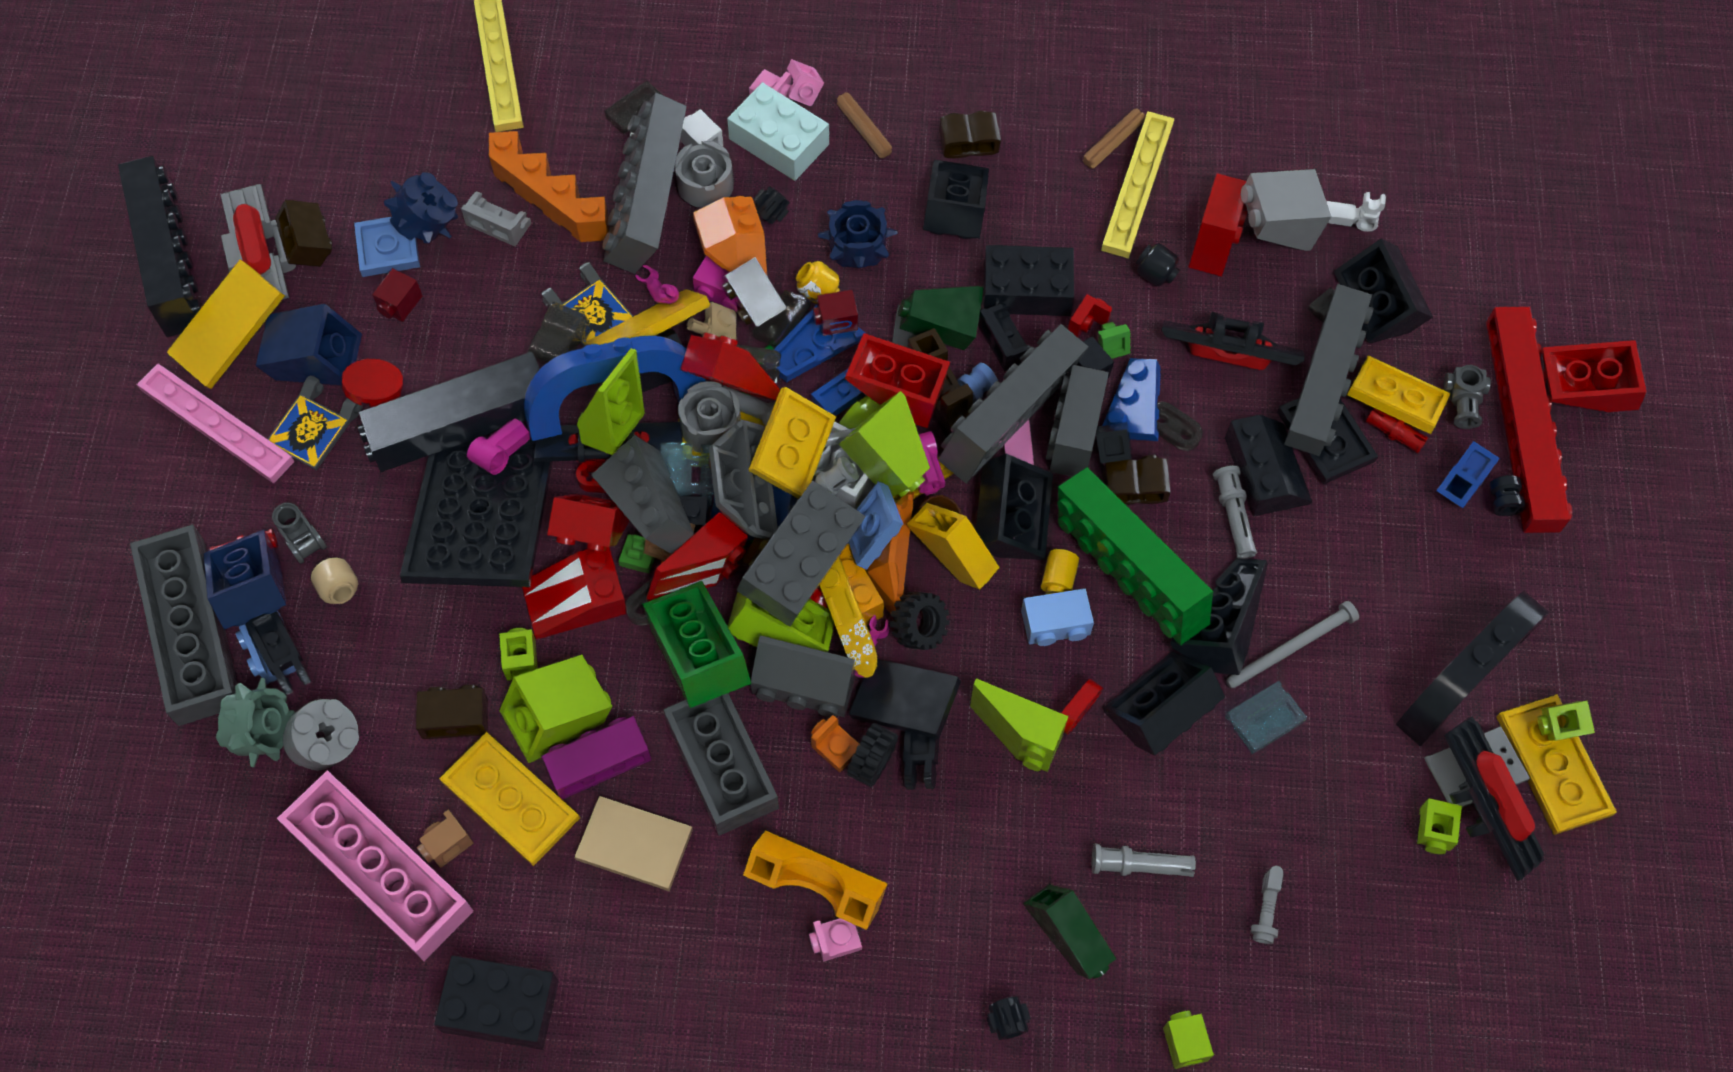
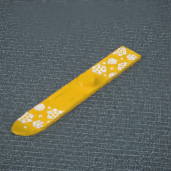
M838 557L820 583V588L847 657L855 659V670L859 675L869 678L873 676L877 668L875 645L840 557Z

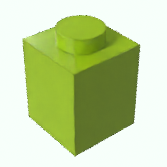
M1184 1011L1171 1015V1021L1166 1023L1163 1030L1174 1069L1208 1062L1214 1054L1202 1014L1191 1016L1190 1011Z

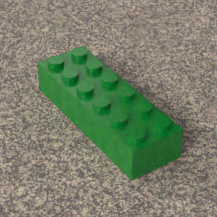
M1088 467L1058 486V524L1066 534L1071 533L1082 551L1086 554L1090 553L1097 560L1101 570L1107 575L1111 574L1118 581L1120 589L1126 595H1131L1138 602L1140 609L1146 616H1152L1159 623L1162 632L1168 638L1173 637L1179 645H1182L1210 625L1213 590Z

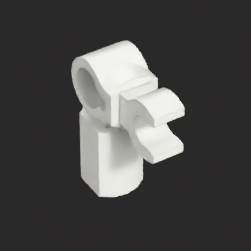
M1366 192L1363 196V204L1359 208L1352 204L1327 201L1332 216L1328 223L1351 227L1352 224H1356L1357 228L1361 231H1374L1378 227L1380 212L1385 208L1386 196L1382 194L1380 199L1372 200L1370 199V192Z

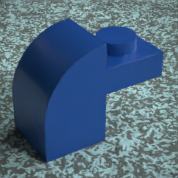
M1473 441L1436 491L1461 508H1464L1500 458Z

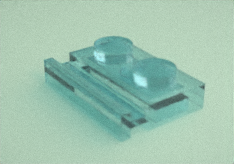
M1280 681L1228 711L1225 716L1234 725L1235 731L1252 754L1300 726L1307 719L1291 695L1282 688Z

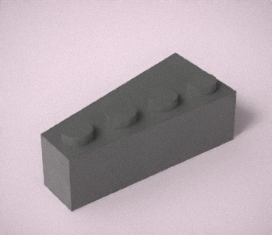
M636 435L622 445L617 452L592 474L593 478L642 536L651 543L672 554L694 535L661 452Z

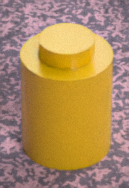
M1051 550L1048 554L1041 589L1046 594L1072 591L1079 557L1068 550Z

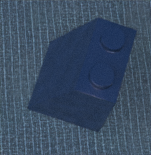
M326 304L273 313L269 315L266 321L256 367L276 381L304 383L308 376H314L319 379L321 384L342 385V373L347 366L357 360L362 333Z

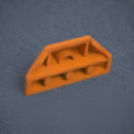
M723 197L693 212L695 226L706 256L729 272L756 257L767 275L765 235L752 197Z
M908 492L902 498L900 497L895 500L903 525L899 533L883 549L880 557L875 559L868 569H865L882 598L884 607L890 614L892 611H896L894 604L896 601H901L900 597L904 592L910 528L907 523L912 518L914 492Z

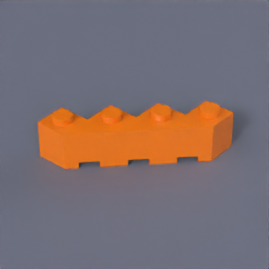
M518 131L489 133V158L494 176L501 182L505 181L513 187L518 195L530 204L533 203L539 207L544 215L557 225H562L569 230L578 241H604L605 236L609 232V225L607 224L609 216L605 197L580 198L576 176H551L547 154H523Z

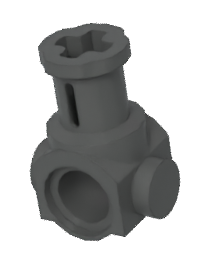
M1465 365L1463 367H1456L1453 373L1445 374L1443 386L1444 390L1450 393L1449 399L1457 406L1454 425L1458 428L1472 429L1482 424V417L1479 415V405L1483 402V394L1487 395L1489 393L1491 379L1486 376V370H1482L1475 365Z

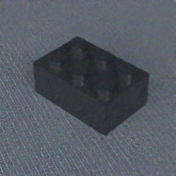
M986 245L983 309L1006 303L1009 314L1071 316L1074 301V248Z
M452 955L434 1025L442 1033L543 1050L559 981L553 972Z

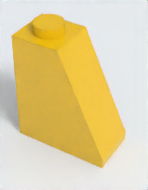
M926 503L907 523L911 531L961 583L980 590L1000 568L965 515Z

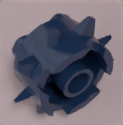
M423 172L421 175H414L407 178L402 186L393 180L390 182L397 193L393 198L384 200V205L390 209L392 215L390 219L391 224L401 235L409 240H412L414 237L421 239L427 244L435 240L440 233L448 238L452 237L446 226L451 220L458 218L457 213H455L458 201L456 196L438 182L434 175Z
M854 200L843 203L842 208L838 211L831 209L827 211V215L830 218L829 230L818 233V237L829 240L830 259L832 261L836 260V263L842 267L862 268L877 265L881 261V257L887 258L889 253L886 249V239L898 234V231L887 228V221L884 215L886 209L883 207L875 209L871 207V203L868 201Z

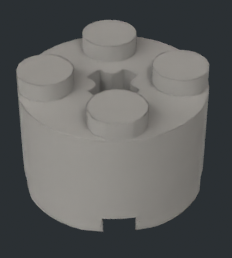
M701 141L702 144L695 146L692 143L686 145L678 153L675 162L679 196L688 204L703 208L723 197H729L734 188L733 168L729 153L723 146L712 141Z
M712 381L693 385L687 390L688 393L683 399L681 398L678 406L683 438L695 452L709 453V447L737 421L741 420L740 403L737 395L731 389L729 391L722 387V384Z
M319 699L312 701L289 718L283 733V746L288 757L299 766L318 771L330 768L345 759L359 741L357 721L352 712L339 700ZM323 731L325 737L318 739L315 733Z

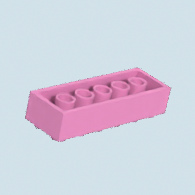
M328 770L277 818L307 850L423 961L473 913L468 902Z

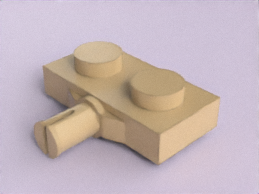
M711 302L710 306L705 309L704 322L690 318L687 323L688 330L697 332L702 336L706 332L736 340V312L717 303Z

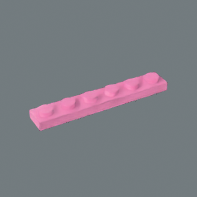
M157 364L137 384L142 392L273 484L294 463L291 455L160 364Z

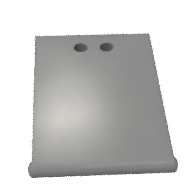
M1500 726L1484 733L1493 753L1500 755L1504 760L1515 784L1518 785L1528 781L1530 777L1502 727ZM1448 748L1431 756H1426L1424 759L1447 802L1453 804L1449 794L1460 791L1459 785L1464 783L1466 778L1451 749ZM1469 800L1456 805H1461L1463 808L1473 804V801Z

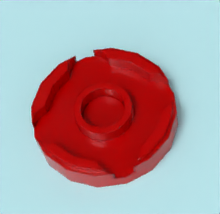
M364 359L356 361L347 366L342 373V390L345 396L359 405H362L363 402L369 403L370 407H375L398 399L403 389V375L400 370L392 363L384 360Z

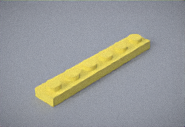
M474 0L495 131L501 132L524 128L502 0Z
M1147 111L1101 251L1129 259L1173 127L1174 118Z

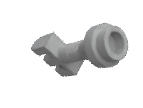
M1273 866L1263 878L1261 891L1263 893V906L1259 925L1251 926V933L1254 934L1253 940L1259 943L1273 944L1274 938H1278V930L1273 928L1272 925L1277 893L1281 891L1283 870L1279 866Z

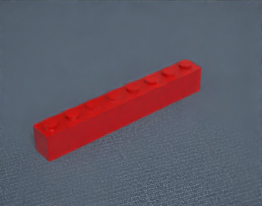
M1495 307L1486 325L1513 476L1521 479L1522 490L1520 496L1524 497L1526 509L1520 513L1523 532L1560 533L1572 518V506L1570 503H1567L1566 498L1567 479L1562 475L1560 466L1562 453L1557 448L1555 440L1557 427L1556 423L1552 422L1550 414L1552 402L1545 388L1547 376L1545 369L1541 367L1542 349L1536 340V319L1532 318L1530 307Z

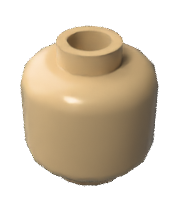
M338 557L321 561L316 565L311 574L312 585L325 603H345L353 597L358 587L357 576L351 566L344 559Z

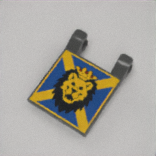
M588 262L581 265L579 270L581 271V279L589 286L564 303L561 302L552 288H548L541 293L544 305L560 319L583 347L586 346V341L634 317Z
M308 376L299 396L271 433L268 440L291 455L295 460L317 471L350 422L359 416V412L363 410V407L346 398L340 414L313 401L322 393L324 386L318 378Z

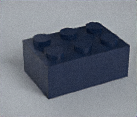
M264 529L204 553L207 599L224 630L232 626H242L252 618L262 614L274 613L286 605L280 559Z

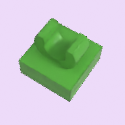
M1113 322L1102 324V331L1098 332V343L1111 359L1130 354V330L1128 326L1124 324L1116 327Z
M628 534L619 558V565L649 574L655 558L644 553L645 538L643 536Z

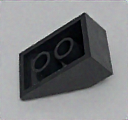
M934 159L923 230L937 235L945 233L958 235L963 239H980L986 205L989 168Z

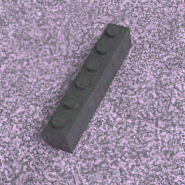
M1337 284L1284 445L1320 456L1324 446H1331L1336 432L1335 429L1331 428L1333 421L1338 422L1344 406L1339 403L1340 396L1346 397L1351 384V380L1346 379L1348 371L1354 372L1359 358L1358 355L1354 354L1355 348H1361L1366 335V331L1361 330L1363 323L1368 325L1374 308L1369 306L1372 294Z

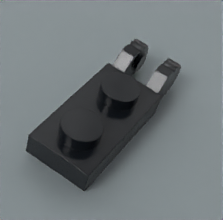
M277 611L271 614H262L250 619L246 623L268 669L273 676H276L286 695L293 692L289 679L285 677L283 671L294 665L297 671L296 674L304 685L312 682L301 662L303 659Z
M905 731L903 762L905 763L904 784L907 790L915 789L917 783L916 765H924V784L926 789L935 788L939 739Z

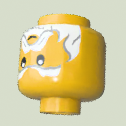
M821 261L807 262L796 275L798 291L814 304H817V295L840 291L838 288L840 282L839 275Z

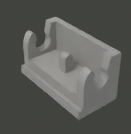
M476 191L466 205H463L461 208L466 225L516 246L531 225V219L526 217L527 213L520 211L518 214L507 211L487 202L486 199L481 197L482 193Z

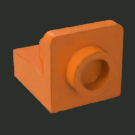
M834 715L827 721L822 719L811 731V747L840 773L852 761L851 759L857 751L856 748L860 744L838 725V718Z

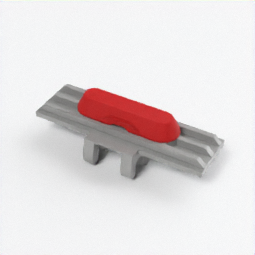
M261 184L221 194L230 232L221 235L229 272L241 259L285 295L283 299L289 298L283 273L295 269L296 265L288 264L276 220L270 221ZM274 237L278 255L273 256L272 253H269L266 239Z

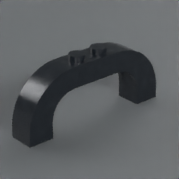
M1525 591L1521 592L1440 673L1396 723V726L1421 747L1484 678L1541 624L1549 614V611Z

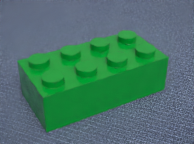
M702 581L643 604L651 632L690 708L751 684L744 656Z

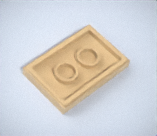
M599 796L575 854V859L670 891L693 828L692 826Z

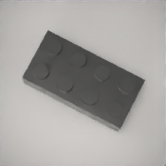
M812 480L746 572L736 591L791 627L857 532L866 516Z
M728 693L692 708L684 700L663 709L666 723L718 836L779 809L778 796Z

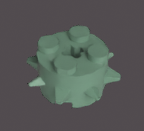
M261 678L256 690H250L242 683H238L235 686L236 693L226 695L220 703L221 709L218 716V731L216 734L219 745L227 747L230 752L237 756H249L251 767H255L259 755L266 754L274 761H278L280 759V749L283 747L282 740L286 724L295 713L294 710L289 711L286 703L287 696L277 689L266 688L265 678Z

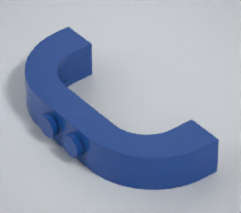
M623 337L616 339L614 342L601 345L590 344L582 349L557 356L546 363L535 374L527 388L524 400L527 428L532 441L562 435L559 409L565 397L577 388L604 382L630 348L635 349L637 352L639 374L659 372L672 379L674 394L678 402L688 393L687 390L695 384L706 382V379L680 370L687 349L676 341L665 337Z

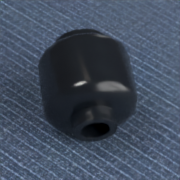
M1156 243L1153 246L1148 244L1135 262L1139 265L1137 268L1138 274L1154 286H1161L1165 281L1171 284L1180 271L1176 267L1179 262L1178 256L1160 243Z

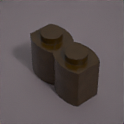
M977 111L970 115L950 113L940 118L939 133L945 158H963L970 155L986 156L999 153L1001 138L996 113Z
M1147 455L1140 460L1105 463V485L1125 505L1168 502L1171 491L1167 459L1159 458L1156 455Z

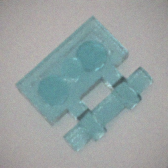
M660 443L661 455L678 496L700 494V497H708L709 507L712 506L714 488L712 473L708 464L709 447L712 444H702L701 456H692L691 443ZM692 466L701 467L700 483H691Z

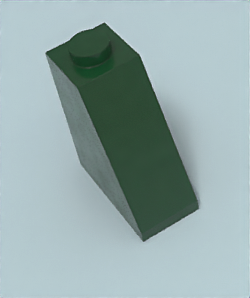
M970 286L914 290L907 300L903 299L898 310V316L901 317L899 329L919 335L935 328L944 344L965 350L976 338L984 288Z
M1049 884L1023 903L1077 975L1088 979L1098 978L1109 970L1108 965L1116 960L1113 952L1073 890Z

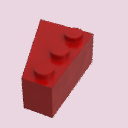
M1216 174L1188 268L1222 277L1232 243H1239L1248 212L1246 204L1241 200V188L1245 185L1246 181Z

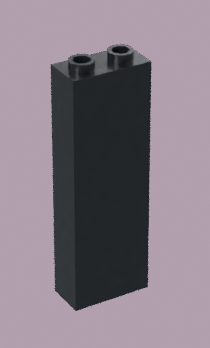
M533 352L360 411L359 415L362 424L358 425L357 428L363 443H369L364 445L369 462L376 461L380 472H384L478 437L494 433L515 418L525 422V394L531 380L540 370Z

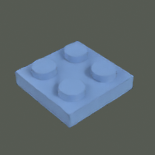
M391 217L354 223L359 269L362 277L389 273L392 268L397 271L419 268L420 260L417 238L414 237L412 240H409L401 235L391 224Z
M879 481L856 509L866 517L849 542L856 565L864 569H868L873 561L880 557L883 549L899 533L903 525L889 486Z

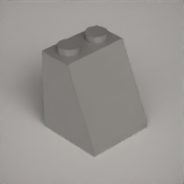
M1315 169L1250 173L1245 185L1241 188V200L1246 204L1249 224L1253 227L1257 239L1310 251L1332 217Z

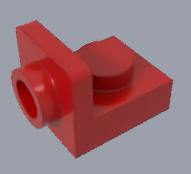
M1087 294L1071 317L1068 330L1076 337H1079L1082 331L1086 333L1089 331L1094 321L1101 325L1108 323L1112 307L1107 305L1105 301L1093 298Z

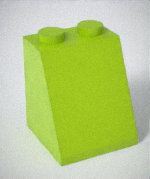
M901 391L882 403L839 443L842 449L875 485L878 481L888 485L893 497L899 495L902 498L909 491L913 492L925 481L922 475L930 469L909 405Z
M579 655L515 676L499 711L528 763H531L541 758L542 755L547 754L550 748L558 744H567L603 724L612 705L610 696L601 688L597 681L593 667L587 664L583 655Z

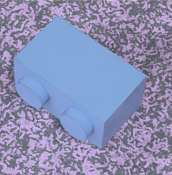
M1086 588L1023 599L1021 612L1029 645L1048 646L1055 643L1056 640L1069 639L1070 641H1079L1091 635L1094 621Z

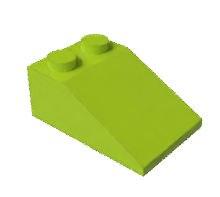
M630 348L597 390L577 422L581 443L613 455L645 414L637 352L635 349Z
M737 592L727 627L737 639L756 647L761 635L828 652L834 621L829 609L809 599L791 627H789Z
M976 678L970 703L972 710L1016 759L1022 761L1025 767L1033 771L1044 770L1048 772L1062 739L1068 716Z

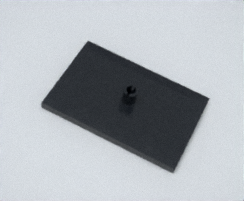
M474 440L429 455L400 573L401 583L530 587L553 461H534L535 441L528 440L511 454L506 467L496 475L487 472L468 460L467 451Z

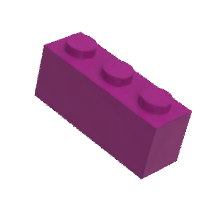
M634 716L618 718L612 721L607 728L598 732L595 730L588 731L582 734L577 741L568 745L558 744L550 748L547 754L542 755L556 791L562 800L651 761L649 749Z

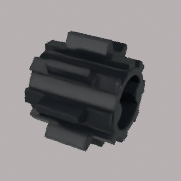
M771 186L766 191L761 188L753 198L756 201L757 213L772 225L776 220L781 222L789 212L786 207L790 202Z
M1018 996L1005 998L989 1005L990 1014H987L988 1017L986 1018L991 1034L997 1033L999 1040L1014 1038L1028 1032L1027 1023L1030 1022L1031 1017L1026 1003L1021 1004Z

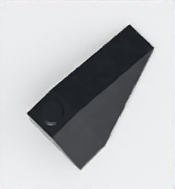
M1236 558L1216 580V587L1213 589L1210 625L1182 645H1179L1172 638V648L1185 657L1211 667L1214 673L1239 675L1249 650L1267 570V560Z

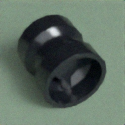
M1512 475L1502 476L1490 482L1491 495L1495 496L1493 508L1496 515L1513 516L1526 509L1524 497L1520 496L1522 483L1519 477Z

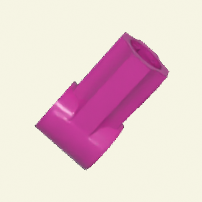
M518 419L510 420L489 438L486 439L483 436L476 438L468 448V460L493 475L499 474L506 467L509 456L530 440V433Z
M932 431L919 434L930 469L922 475L925 481L918 487L919 493H925L926 495L937 493L938 490L945 487V479L937 459L938 450Z

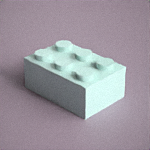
M763 82L727 118L729 139L794 181L829 145V123Z

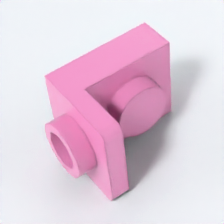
M791 59L787 70L792 75L793 84L788 92V96L790 99L812 106L824 82L815 68Z
M764 69L749 87V95L763 82L789 98L788 92L792 86V75L786 71L782 77H779Z
M841 918L823 924L820 923V920L813 922L814 932L809 934L814 954L820 952L823 962L862 950L856 925Z

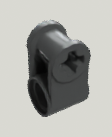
M282 503L274 509L272 520L300 565L304 563V559L319 549L325 550L327 548L312 524H309L295 504ZM296 518L292 524L284 525L288 519Z

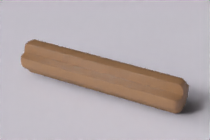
M847 92L839 95L837 105L880 158L889 156L892 153V146L854 98Z
M1133 109L1084 155L1083 163L1090 169L1095 168L1144 122V113L1140 112L1139 109Z

